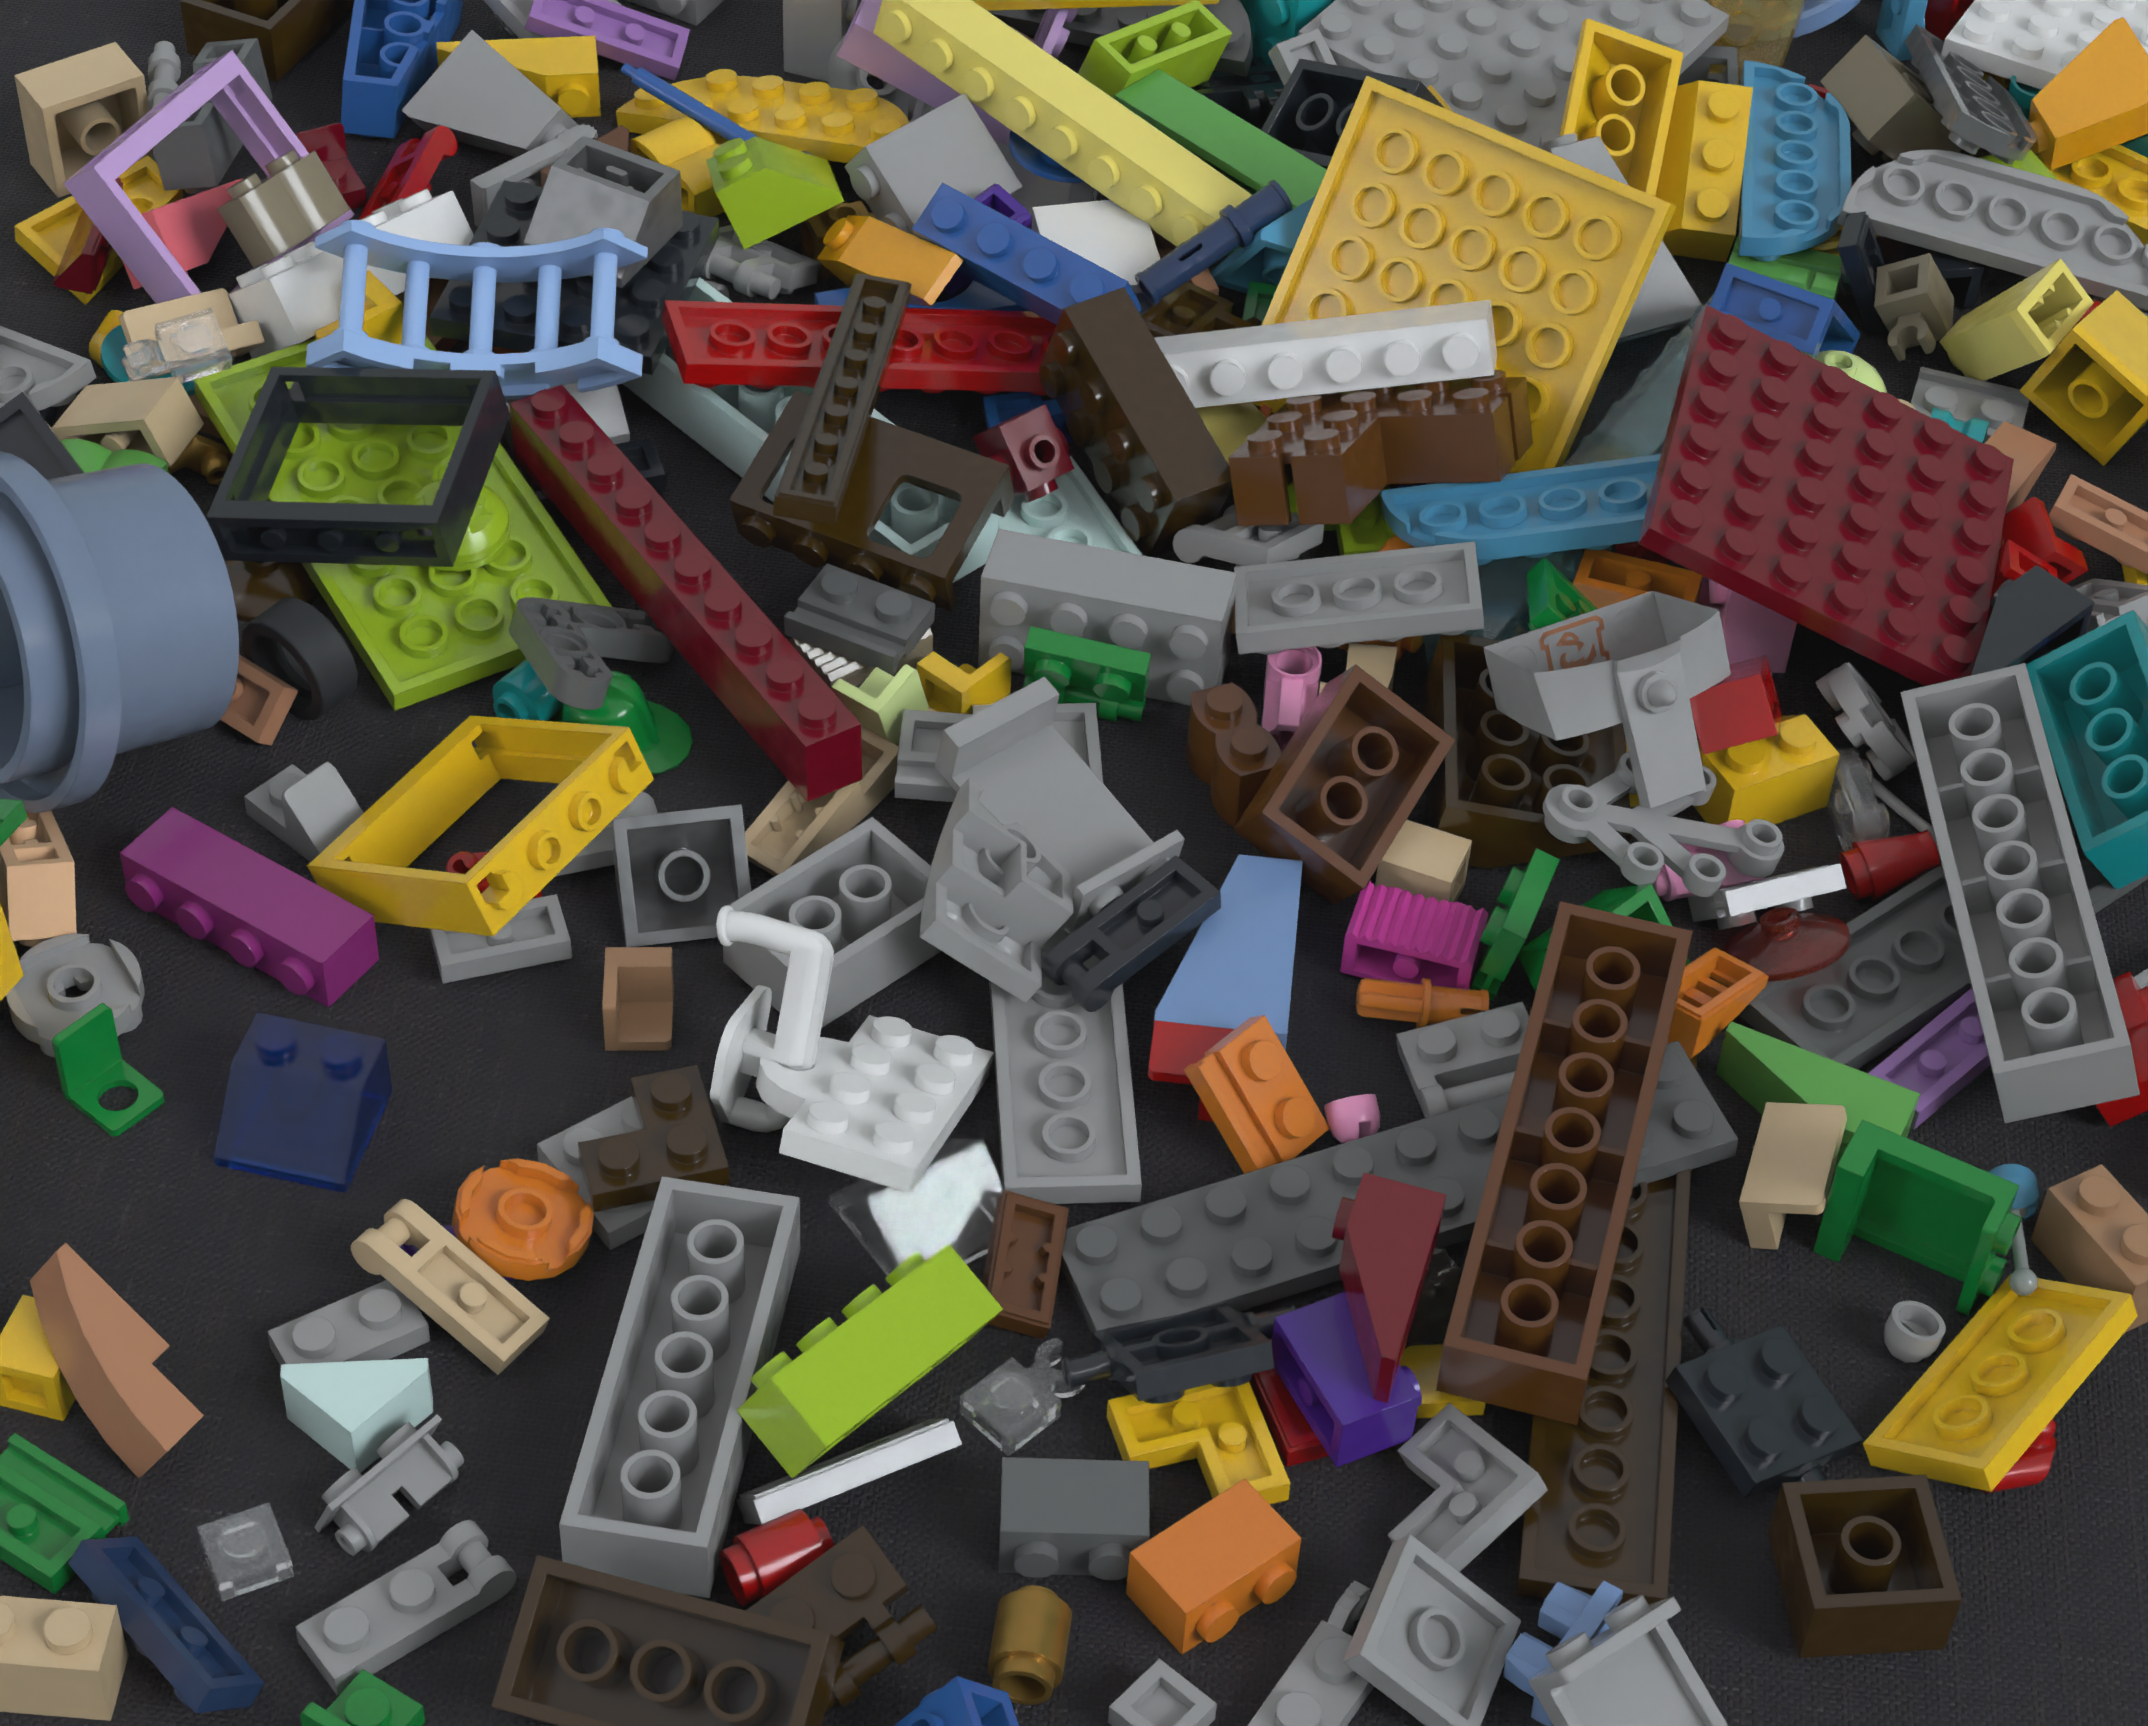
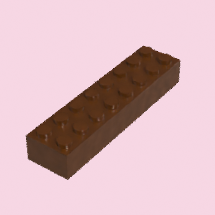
M1560 901L1447 1328L1436 1391L1574 1425L1578 1424L1693 931Z

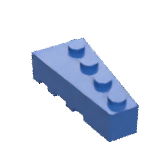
M354 0L342 87L341 123L344 126V133L357 134L365 138H395L407 117L401 110L426 83L438 63L436 42H450L461 23L463 0Z

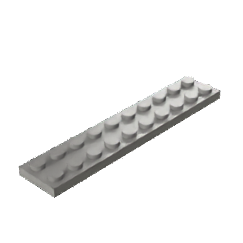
M1096 703L1057 704L1052 725L1103 783ZM973 705V714L990 705ZM1066 922L1041 947V967L1048 952L1074 932ZM1093 955L1083 965L1090 970L1101 961ZM1043 972L1042 986L1026 1003L989 981L1003 1190L1052 1204L1140 1202L1142 1181L1123 983L1114 989L1112 996L1102 1008L1095 1012H1088L1073 1000V990L1066 984L1056 985Z

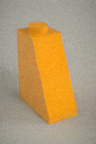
M2124 17L2114 20L2031 99L2028 122L2037 137V141L2031 150L2034 154H2041L2050 170L2148 134V54Z

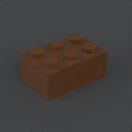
M1355 664L1324 686L1233 830L1269 857L1303 861L1301 881L1334 905L1365 888L1455 742V739Z

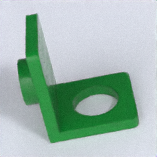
M105 1003L99 1004L53 1037L52 1046L64 1098L113 1137L121 1135L164 1103L163 1091L122 1059L113 1012ZM114 1087H129L138 1093L135 1103L124 1110L110 1111L98 1103L101 1095Z

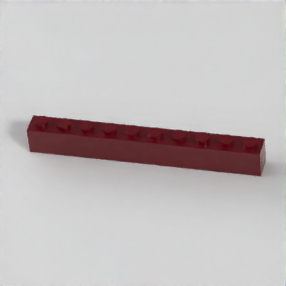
M561 384L509 403L516 461L807 802H810L862 780L861 723L568 390Z

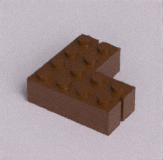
M1495 370L1492 376L1288 398L1286 403L1276 413L1269 416L1267 421L1255 433L1249 435L1247 440L1228 457L1238 526L1288 525L1292 521L1287 487L1292 482H1294L1299 525L1351 524L1387 484L1500 482L1515 465V461L1519 460L1533 444L1526 377H1506L1505 371Z

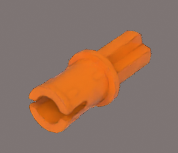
M1365 978L1360 980L1356 992V1012L1361 1017L1415 1022L1416 1028L1489 1010L1488 990L1431 985V979L1422 978L1420 984Z

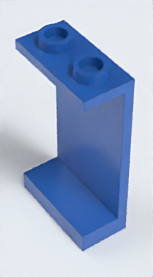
M1729 263L1725 265L1710 303V307L1724 314L1734 315L1746 325L1776 340L1788 342L1798 351L1813 358L1817 357L1818 352L1828 350L1845 351L1853 354L1861 334L1835 300Z

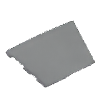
M968 778L957 792L934 854L925 889L921 913L920 938L1026 1003L1042 986L1041 947L1073 914L1072 876L1050 854L1043 851L1035 843L1032 836L1017 822L1011 825H1003L979 802L984 789L977 782Z

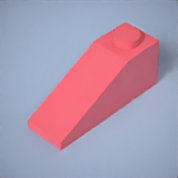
M243 178L141 214L187 275L188 270L209 262L227 227L218 208L232 199L227 189L243 180ZM123 262L133 289L143 287Z

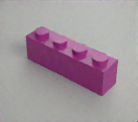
M174 807L170 808L120 852L125 878V890L136 906L146 912L154 911L178 924L189 936L198 940L205 939L227 951L241 965L246 967L254 966L276 978L296 995H306L329 1008L379 960L374 915Z

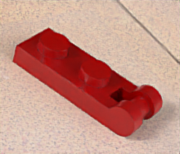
M441 125L427 131L421 140L413 138L400 144L358 220L372 215L373 211L401 198H407L428 188L430 192L432 185L429 182L440 161L454 156L457 152V140L453 132L448 127Z

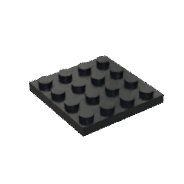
M504 180L468 246L478 242H490L501 247L524 246L526 234L544 187L534 186L525 182L516 183ZM682 211L683 226L622 288L616 286L614 338L619 341V345L643 355V374L653 375L669 342L662 323L664 301L689 300L719 237V218ZM589 275L561 280L558 348L583 342L586 338L590 337L593 277ZM449 280L429 317L431 335L469 342L472 281ZM538 281L518 283L496 282L492 346L522 352H529L534 349Z

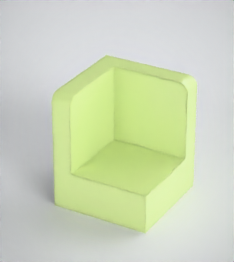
M907 664L895 676L876 667L859 688L840 678L830 688L862 726L897 746L900 743L903 710L926 711L929 708L918 671Z

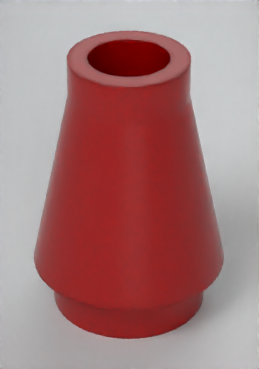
M1928 830L1911 835L1852 842V849L1841 852L1839 855L1844 878L1855 900L1870 897L1872 901H1876L1924 871L1940 865L1936 844Z

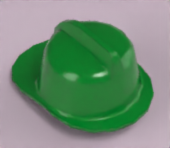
M611 671L612 679L601 708L585 710L562 702L561 711L549 720L553 722L629 727L652 775L662 774L677 768L689 756L693 744L690 727L677 713L664 706L647 701L640 686L629 675L618 671Z

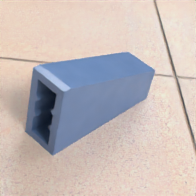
M1238 855L1219 890L1221 893V908L1202 922L1155 1011L1154 1021L1236 1029L1250 1017L1265 1015L1286 1051L1303 861Z

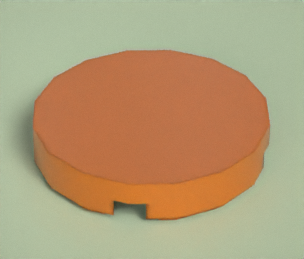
M519 1158L501 1160L499 1167L490 1168L484 1171V1165L469 1174L458 1189L451 1226L456 1238L502 1277L531 1281L555 1277L577 1264L589 1244L594 1212L589 1200L586 1205L584 1199L578 1194L580 1186L569 1175L545 1163Z

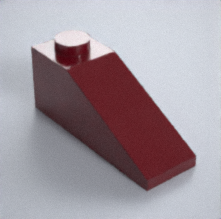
M1363 1173L1355 1200L1346 1197L1341 1199L1332 1238L1344 1241L1339 1271L1373 1398L1388 1403L1439 1237L1446 1194Z

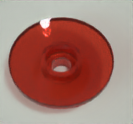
M1781 907L1764 913L1760 917L1759 922L1735 934L1727 941L1722 951L1764 972L1769 976L1767 982H1775L1809 975L1831 965L1848 950L1851 936L1848 926L1836 917L1819 913H1798L1794 908Z

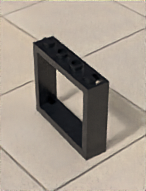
M271 367L206 516L224 561L453 567L510 416L496 371ZM286 382H294L291 389H288ZM299 423L463 426L433 505L267 501Z

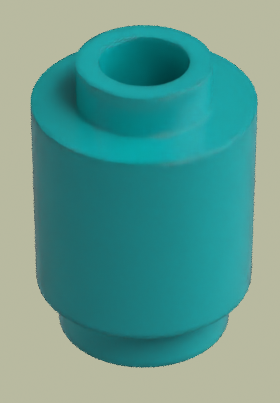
M527 659L493 686V707L499 718L548 721L562 709V702L557 700L548 691Z

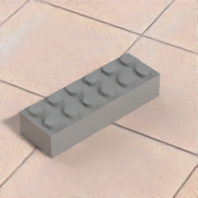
M669 1177L661 1178L559 1523L563 1562L681 1594L710 1598L719 1564V1552L724 1545L753 1430L736 1410L758 1390L750 1378L772 1360L801 1249L800 1197Z

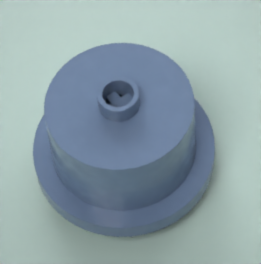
M0 451V799L22 800L26 812L41 813L81 803L92 797L106 780L115 755L198 733L213 727L226 712L233 696L239 663V633L233 591L222 553L206 518L192 496L172 475L154 465L146 463L132 464L46 480L34 467L23 459Z

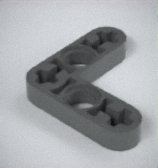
M525 597L517 601L508 629L511 637L548 691L564 704L585 710H595L602 707L612 679L611 671L601 657L649 663H667L672 660L676 649L645 611L535 597Z

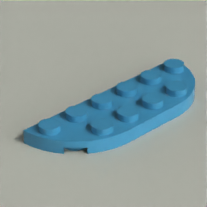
M1744 60L1741 86L1753 87L1739 202L1738 255L1752 256L1760 261H1774L1780 255L1796 253L1817 246L1833 236L1842 226L1836 222L1847 195L1852 188L1850 123L1844 108L1838 100L1830 93H1826L1825 99L1819 96L1812 87L1804 84L1806 77L1784 68Z
M1661 454L1506 474L1500 482L1435 483L1382 490L1381 498L1384 517L1394 534L1415 548L1475 541L1478 566L1487 564L1493 559L1520 556L1541 558L1553 552L1582 548L1603 550L1613 544L1639 541Z

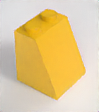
M2118 290L2111 294L2068 333L2020 389V392L2102 466H2105L2148 422V317Z

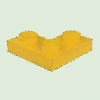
M1249 1382L1234 1387H1216L1208 1384L1184 1390L1185 1394L1180 1399L1162 1404H1151L1143 1400L1138 1401L1132 1394L1108 1400L1106 1417L1123 1461H1149V1469L1197 1458L1212 1499L1245 1478L1269 1504L1288 1500L1291 1483Z

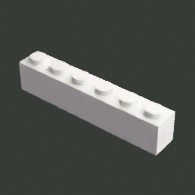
M1491 300L1154 338L1195 408L1492 376L1495 372L1497 360Z

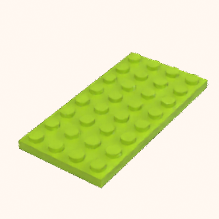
M425 335V347L429 350L437 351L427 335ZM316 338L193 378L197 399L232 454L235 452L271 367H306L307 344L316 341ZM286 382L288 389H291L294 382ZM299 423L267 501L405 505L414 492L426 484L443 478L463 426ZM500 443L484 485L496 492L506 504L510 519V539L504 551L487 565L472 570L456 572L442 571L428 566L302 563L394 711L518 666L523 662L526 657L508 630L516 603L521 598L535 597L612 607Z

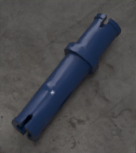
M1272 179L1267 183L1268 185L1235 208L1232 205H1227L1220 210L1219 219L1187 241L1181 243L1177 248L1144 271L1135 274V280L1146 298L1153 305L1160 303V300L1193 277L1202 273L1206 268L1236 247L1240 246L1244 249L1253 242L1254 235L1285 213L1293 210V205L1288 195L1279 183Z

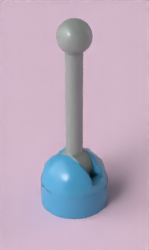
M2004 1164L1995 1167L1989 1173L2020 1185L2011 1213L2022 1217V1220L2011 1245L2015 1271L2011 1274L2009 1283L2011 1289L2016 1294L2027 1296L2036 1290L2038 1279L2036 1274L2029 1269L2022 1222L2034 1215L2039 1204L2038 1181L2035 1174L2029 1168L2018 1164Z

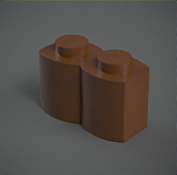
M1231 682L1191 693L1186 749L1187 760L1193 772L1203 782L1211 786V801L1218 815L1227 824L1235 828L1282 753L1274 737L1257 724V712L1251 698L1234 683Z

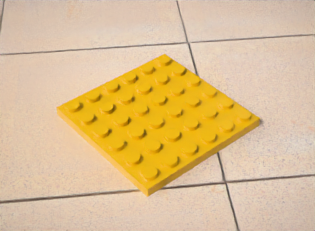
M1366 76L1262 325L1491 300L1497 349L1495 370L1505 371L1506 377H1526L1533 438L1531 447L1519 460L1515 461V465L1507 474L1563 467L1677 206ZM1288 398L1254 401L1252 403L1260 407L1264 403L1272 408L1273 413H1276L1286 403Z

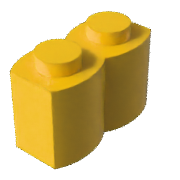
M683 116L631 139L632 154L680 171L682 211H690L709 217L725 212L715 193L706 162L707 159L714 156V150L720 146V144L716 143L713 134L708 128L701 126L689 117Z

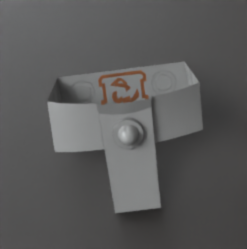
M1650 591L1483 647L1497 710L1523 726L1557 741L1601 730L1619 723L1623 724L1640 807L1654 808L1706 789L1690 698L1731 675L1719 610L1660 592Z

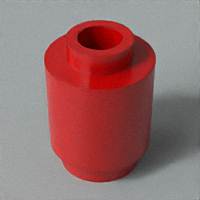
M797 1509L734 1536L733 1546L719 1552V1560L731 1593L741 1606H746L764 1598L831 1549L834 1543L827 1526L820 1517L817 1516L810 1519L802 1509Z

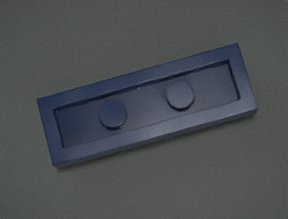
M137 1536L89 1539L80 1542L68 1564L89 1587L91 1597L98 1604L117 1605L121 1625L131 1637L133 1646L153 1662L174 1687L175 1695L183 1704L192 1708L195 1713L251 1707L265 1683Z

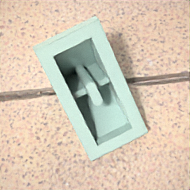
M428 1358L281 1364L280 1378L288 1420L350 1470L356 1467L361 1473L380 1457L376 1451L398 1429L408 1422L416 1427L433 1413V1395Z

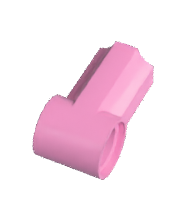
M1316 646L1286 649L1267 655L1261 727L1274 737L1281 753L1318 697L1322 657Z

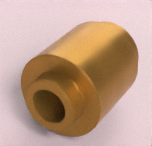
M1024 1586L1017 1591L1004 1595L998 1603L988 1661V1672L993 1678V1688L1008 1692L1013 1703L1024 1705L1043 1703L1052 1696L1053 1688L1057 1687L1062 1681L1072 1611L1067 1603L1060 1599L1052 1590L1041 1586Z

